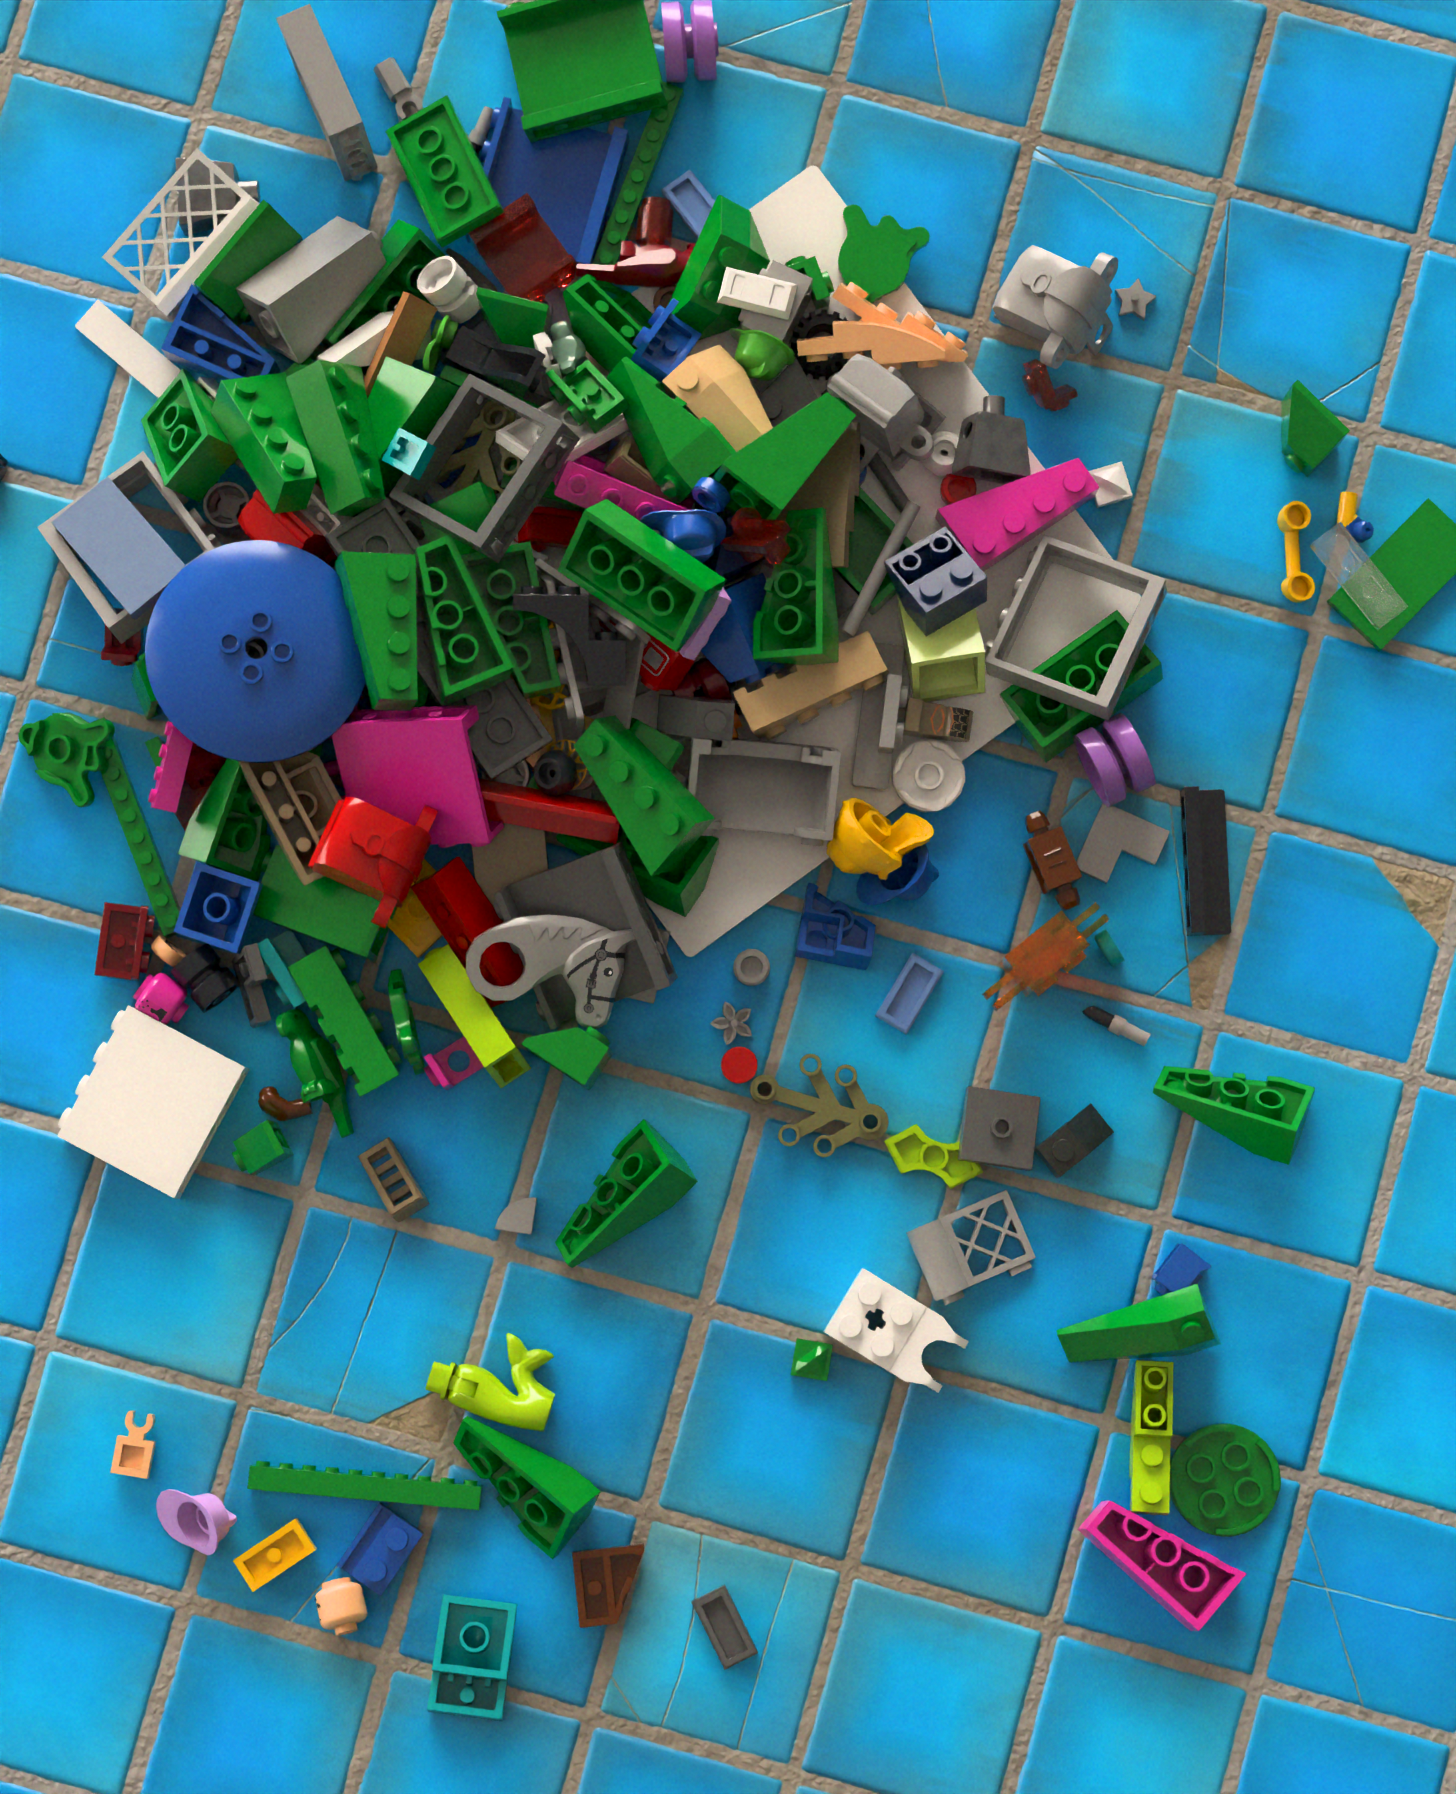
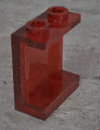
M526 193L503 209L504 213L469 232L468 235L473 247L508 295L541 303L545 299L546 294L557 287L563 288L574 280L577 263L574 257L567 253L539 214L534 201Z

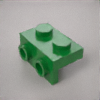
M588 359L562 379L553 369L546 373L553 384L548 390L560 406L567 403L569 407L566 409L573 420L579 426L585 423L594 434L629 408L625 398Z

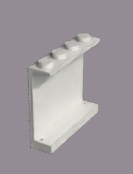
M128 1005L125 1011H119L111 1025V1029L114 1032L109 1042H103L97 1049L93 1058V1062L97 1064L91 1075H84L75 1091V1094L79 1097L73 1108H66L60 1117L58 1127L61 1130L57 1136L173 1198L180 1199L250 1069Z

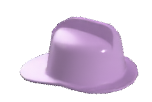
M168 1489L161 1492L157 1498V1515L165 1531L173 1539L205 1555H211L216 1552L218 1542L225 1538L230 1527L237 1521L236 1515L228 1511L222 1501L211 1493L190 1496L178 1490Z

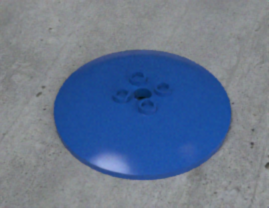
M265 540L242 541L220 546L194 559L178 572L163 590L151 614L146 634L145 662L149 682L158 704L167 718L186 738L208 752L226 759L249 763H269L286 760L308 752L336 733L354 711L366 685L361 665L362 659L358 645L355 643L352 631L353 625L348 608L346 609L343 597L344 591L337 572L320 558L303 549L280 542ZM261 639L267 643L268 649L262 658L254 659L247 655L246 647L251 640Z

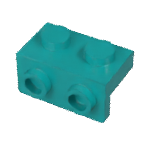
M287 930L272 940L266 938L258 943L266 975L272 972L279 985L274 989L285 1006L292 1004L295 1009H301L306 1006L307 1002L287 968L308 956L291 930Z

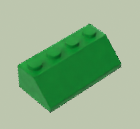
M398 219L381 240L383 244L381 251L387 262L321 341L328 349L379 313L395 311L394 306L398 304L403 291L431 304L417 288V279L428 263L446 255L420 228ZM369 366L361 367L363 377H365Z
M608 499L584 510L557 569L558 572L675 652L683 647L711 612L726 582L725 578Z
M1116 610L1031 672L1096 696L1129 623ZM1145 643L1112 715L1163 679L1162 664ZM1014 684L1000 693V698L1022 734L1045 763L1072 745L1075 734L1090 727L1095 728L1106 720Z

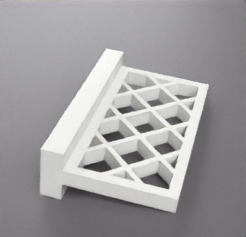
M196 148L102 258L151 300L166 316H171L184 301L191 284L195 286V280L257 208L259 203ZM198 159L209 168L210 185L190 186L188 170ZM215 175L225 184H215ZM184 176L185 186H175ZM231 188L241 197V200L232 210H217L216 189ZM211 189L212 211L192 212L190 190ZM185 190L187 212L166 213L165 197L170 191ZM160 204L161 213L151 214ZM227 214V216L218 225L217 215ZM213 215L214 231L208 237L193 238L192 216ZM187 216L189 238L168 239L166 217ZM161 217L163 239L142 240L141 224L147 218ZM137 231V240L127 241ZM204 241L194 252V242ZM189 242L190 258L186 263L170 265L168 243ZM163 243L165 265L144 266L143 244ZM123 245H138L139 266L124 267L113 256ZM180 268L171 279L170 269ZM165 269L166 285L158 295L146 286L145 270ZM140 270V280L130 271Z

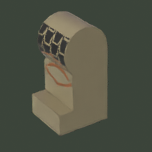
M909 698L905 709L903 735L953 742H969L973 711Z

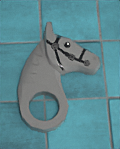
M551 914L516 917L487 929L475 937L466 952V974L475 990L493 1001H512L546 979L562 974L576 999V1021L583 1027L588 1028L590 1026L594 1029H599L607 1024L624 969L626 945L636 939L632 929L612 931L582 918ZM493 943H512L523 953L525 961L523 973L518 980L510 985H492L484 979L480 972L479 963L481 955Z

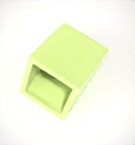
M897 594L898 616L903 646L905 648L904 652L912 698L928 702L984 693L985 650L975 608L932 634L925 636L907 614Z

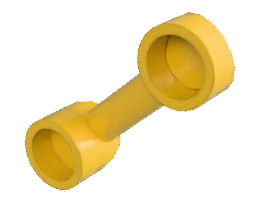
M1292 501L1285 505L1277 518V525L1280 531L1284 533L1287 578L1281 583V591L1288 600L1296 603L1308 600L1315 591V583L1312 577L1307 573L1301 572L1299 531L1305 528L1311 520L1310 509L1301 501Z

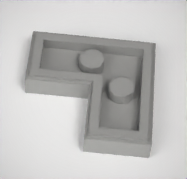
M1102 803L1076 860L1081 873L1103 883L1108 882L1121 851L1154 866L1170 831L1113 805L1107 807Z

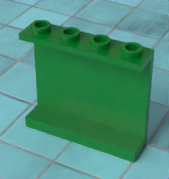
M535 0L528 3H511L505 9L497 11L498 19L505 31L524 116H521L523 130L531 143L668 105L644 0Z

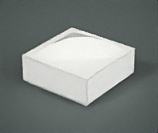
M1122 461L1088 471L1099 486L1094 497L1097 508L1132 498V491Z

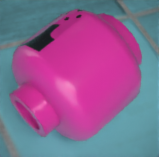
M163 972L155 976L149 974L132 997L137 1000L135 1009L165 1025L170 1020L177 1024L189 1008V1005L184 1002L188 993L187 989Z

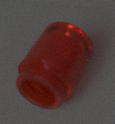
M646 197L642 200V206L638 208L636 243L638 245L659 244L671 246L674 210L671 208L670 200L662 197Z

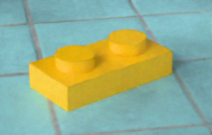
M295 1518L234 1559L233 1562L252 1592H254L317 1548L298 1518Z

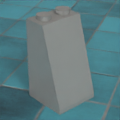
M337 216L235 289L266 346L298 364L303 363L387 261L381 251L383 244L373 230L368 231L360 227L356 222L351 223Z

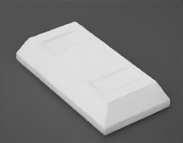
M726 267L717 303L789 320L798 285Z

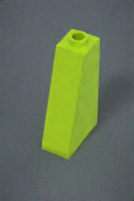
M449 944L428 952L424 960L418 963V966L480 1062L498 1086L503 1088L530 1070V1065L484 996L475 990L466 974V969Z

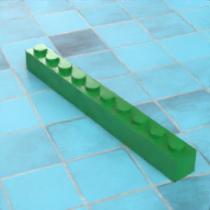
M663 82L668 105L652 109L592 264L615 265L617 262H620L621 241H628L684 97L683 88Z
M113 735L103 746L105 768L101 771L162 934L164 937L169 938L178 934L173 931L181 909Z
M259 1460L256 1461V1464H252L249 1467L247 1489L471 1510L481 1509L483 1485H478L477 1480L465 1479L464 1483H454V1478L441 1477V1481H431L432 1476L418 1475V1479H409V1474L395 1473L394 1477L385 1476L386 1472L372 1471L371 1475L362 1474L363 1470L349 1469L348 1473L339 1472V1468L325 1467V1471L316 1470L314 1465H302V1469L293 1468L292 1463H279L278 1467L270 1466L269 1461Z

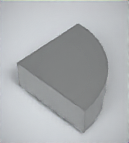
M523 1198L511 1203L500 1214L495 1229L532 1235L537 1198Z

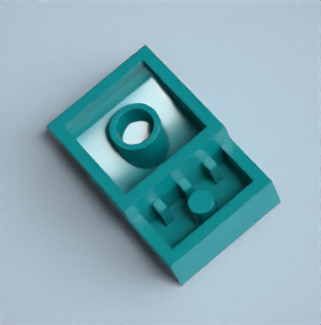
M443 1594L432 1665L433 1672L427 1706L428 1712L503 1722L517 1604Z

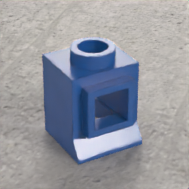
M1177 1243L1151 1277L1157 1283L1154 1290L1160 1295H1164L1198 1284L1203 1277L1199 1273L1211 1268V1265L1184 1244Z

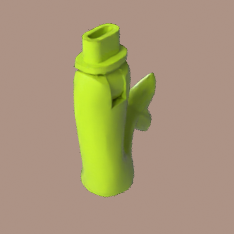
M511 1333L506 1334L511 1375L518 1396L514 1395L495 1375L482 1367L471 1364L457 1366L454 1362H451L450 1366L434 1361L425 1390L441 1394L440 1399H447L450 1403L485 1419L508 1426L544 1432L555 1393L538 1383L534 1378L533 1371L554 1358L551 1352L543 1349L528 1351L517 1336Z

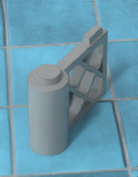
M1007 1190L906 1232L935 1301L942 1299L944 1305L964 1298V1289L1008 1270L1010 1276H1014L1032 1268L1029 1261L1036 1258ZM1000 1200L1007 1213L1002 1227L984 1220L989 1205ZM981 1209L979 1217L970 1214ZM964 1217L976 1222L969 1242L956 1237L950 1223L951 1221ZM1010 1222L1014 1232L1007 1230ZM981 1225L1000 1232L993 1252L974 1244ZM1005 1235L1019 1241L1024 1255L1011 1260L998 1254ZM960 1244L967 1247L964 1254ZM972 1249L991 1257L986 1271L976 1276L972 1275L967 1263ZM996 1259L1005 1262L993 1268Z

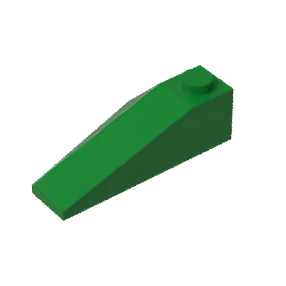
M628 357L623 358L606 377L627 401L629 408L622 414L652 479L672 503L680 505L693 495L692 489L700 478H713L724 461L736 453L713 423L705 417H702L700 420L686 410V402L679 397H676L674 400L661 391L659 381Z
M821 507L791 510L787 513L775 551L777 559L771 578L767 577L764 590H766L761 610L756 612L753 622V660L796 665L838 663L839 625L826 509Z
M467 1416L462 1420L453 1444L477 1475L482 1479H489L500 1495L496 1499L503 1508L509 1505L521 1520V1523L517 1526L522 1533L551 1559H554L590 1515L601 1491L573 1467Z

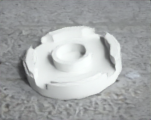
M932 739L912 743L897 757L893 768V786L898 797L909 808L920 812H938L949 807L960 796L965 783L963 762L959 754L950 745Z

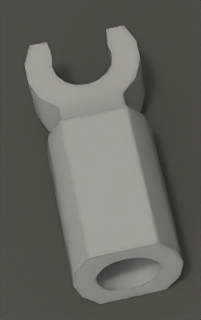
M393 57L380 62L374 67V72L390 101L396 102V113L400 121L407 118L404 113V109L407 106H414L417 111L423 109L420 99L410 94L412 88Z

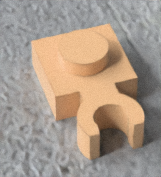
M130 1410L125 1417V1425L129 1430L128 1436H117L110 1473L148 1479L150 1477L156 1441L146 1440V1435L155 1425V1414H148L146 1424L143 1427H139L134 1422L136 1411Z

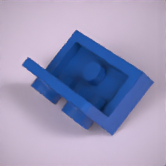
M672 298L666 308L661 305L657 307L648 321V324L652 326L651 329L643 326L632 345L637 347V350L630 360L661 383L663 379L686 359L702 335L672 314L679 303L675 298Z

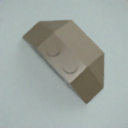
M305 752L293 758L269 763L238 761L255 800L286 859L303 886L324 877V875L309 868L308 864L338 800L342 799L320 757L310 752Z

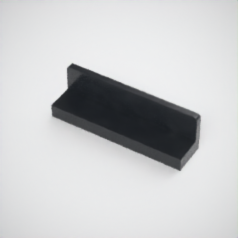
M1199 786L1184 787L1180 791L1187 936L1228 935L1231 933L1225 792L1222 789L1199 790Z

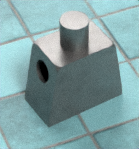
M175 158L176 171L188 158ZM198 159L188 170L190 186L210 185L209 168ZM212 161L252 198L260 202L258 180L239 181L238 172L233 163ZM215 175V184H225ZM184 176L177 183V186H185ZM231 188L216 189L217 210H232L241 200V197ZM211 189L190 190L192 212L212 211ZM178 190V212H187L185 190ZM227 214L217 215L218 225L227 216ZM213 215L192 216L193 234L214 229ZM179 216V225L183 233L188 235L187 216Z
M997 395L985 396L983 398V411H978L963 420L952 467L953 475L1007 484L1030 475L1025 422L1021 418L1005 416L1004 397Z

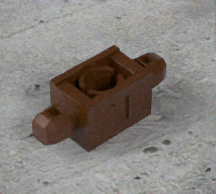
M1039 810L1025 817V825L1028 834L1032 833L1033 838L1028 839L1023 844V847L1043 895L1056 890L1058 895L1055 896V899L1064 911L1080 904V897L1077 888H1073L1071 884L1081 879L1082 874L1062 826L1049 831L1048 826L1050 823L1042 811Z

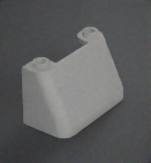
M691 738L687 789L715 817V820L702 835L713 836L714 829L727 828L792 834L802 837L801 844L811 846H823V840L833 841L841 751L825 746L740 738L732 739V741Z

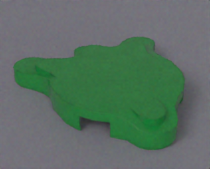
M855 204L848 205L843 210L847 237L840 249L838 271L846 286L853 282L868 293L866 300L873 304L875 301L882 299V296L890 294L894 290L897 291L904 284L912 257L929 243L930 235L923 227L903 229L890 215L883 216L878 225L872 226L869 224L860 206Z
M52 713L45 720L24 724L19 731V741L26 748L28 755L34 757L35 764L39 769L35 770V772L43 780L66 789L78 807H88L94 802L95 798L88 779V773L90 771L101 772L105 768L103 746L113 737L115 727L110 720H98L89 723L80 716L71 713Z
M402 969L391 970L390 977H388V992L399 1045L401 1044L404 1058L407 1059L410 1066H413L415 1075L425 1072L423 1069L425 1064L413 1010L408 1000H405L404 993H408L403 971Z

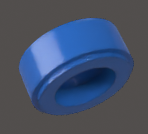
M700 478L692 489L693 497L697 503L710 512H722L730 502V495L726 488L712 478Z

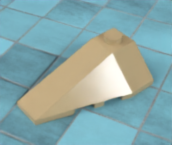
M720 344L688 356L662 380L666 394L673 400L676 397L681 398L687 403L686 410L699 420L705 417L713 423L736 452L773 428L745 369Z

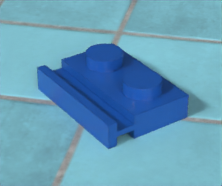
M380 1502L336 1566L348 1572L353 1578L379 1596H382L424 1532Z

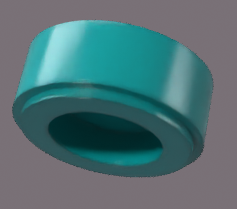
M1106 929L1095 935L1096 943L1111 966L1115 967L1125 961Z

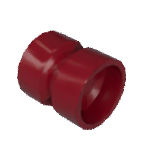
M708 659L696 663L694 670L687 672L678 688L671 690L673 695L732 699L724 676Z

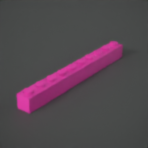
M167 721L164 735H167L166 744H162L159 757L162 758L160 767L157 766L155 769L154 780H157L155 789L150 790L148 802H151V808L176 813L193 742L186 738L172 722Z

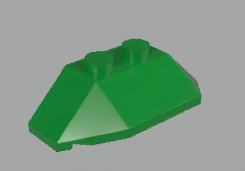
M721 195L717 196L670 298V301L672 298L679 301L672 314L701 333L702 335L699 340L729 331L730 328H738L741 321L738 318L742 310L741 308L717 303L726 267L759 275L762 268L767 269L770 262L749 210Z
M586 274L563 292L573 333L582 340L586 351L608 373L623 358H632L637 350V347L632 345L643 326L648 329L652 327L648 324L652 313L630 292L610 283L597 281L596 277L590 274ZM659 381L661 391H663L666 394L663 383Z

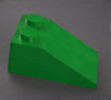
M182 369L141 419L164 486L200 503L208 490L217 484L220 477L231 465L236 463L239 457L211 414L214 403L190 372Z

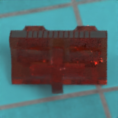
M743 507L736 511L731 521L734 534L729 538H724L721 542L726 551L740 552L746 562H755L764 555L770 564H779L791 551V548L784 539L791 528L786 521L762 519L760 513L755 508Z

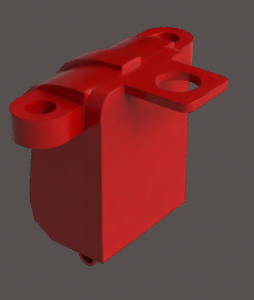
M257 489L253 493L252 499L242 509L237 520L244 533L251 540L274 541L292 545L315 555L329 566L334 567L337 556L326 542L325 536L300 510L273 514L260 491Z
M345 797L344 801L339 799L308 867L319 874L379 900L380 903L371 923L385 929L394 907L402 908L413 882L416 883L421 873L423 859L432 842L429 831L439 810L425 804L416 825L413 826L357 798Z

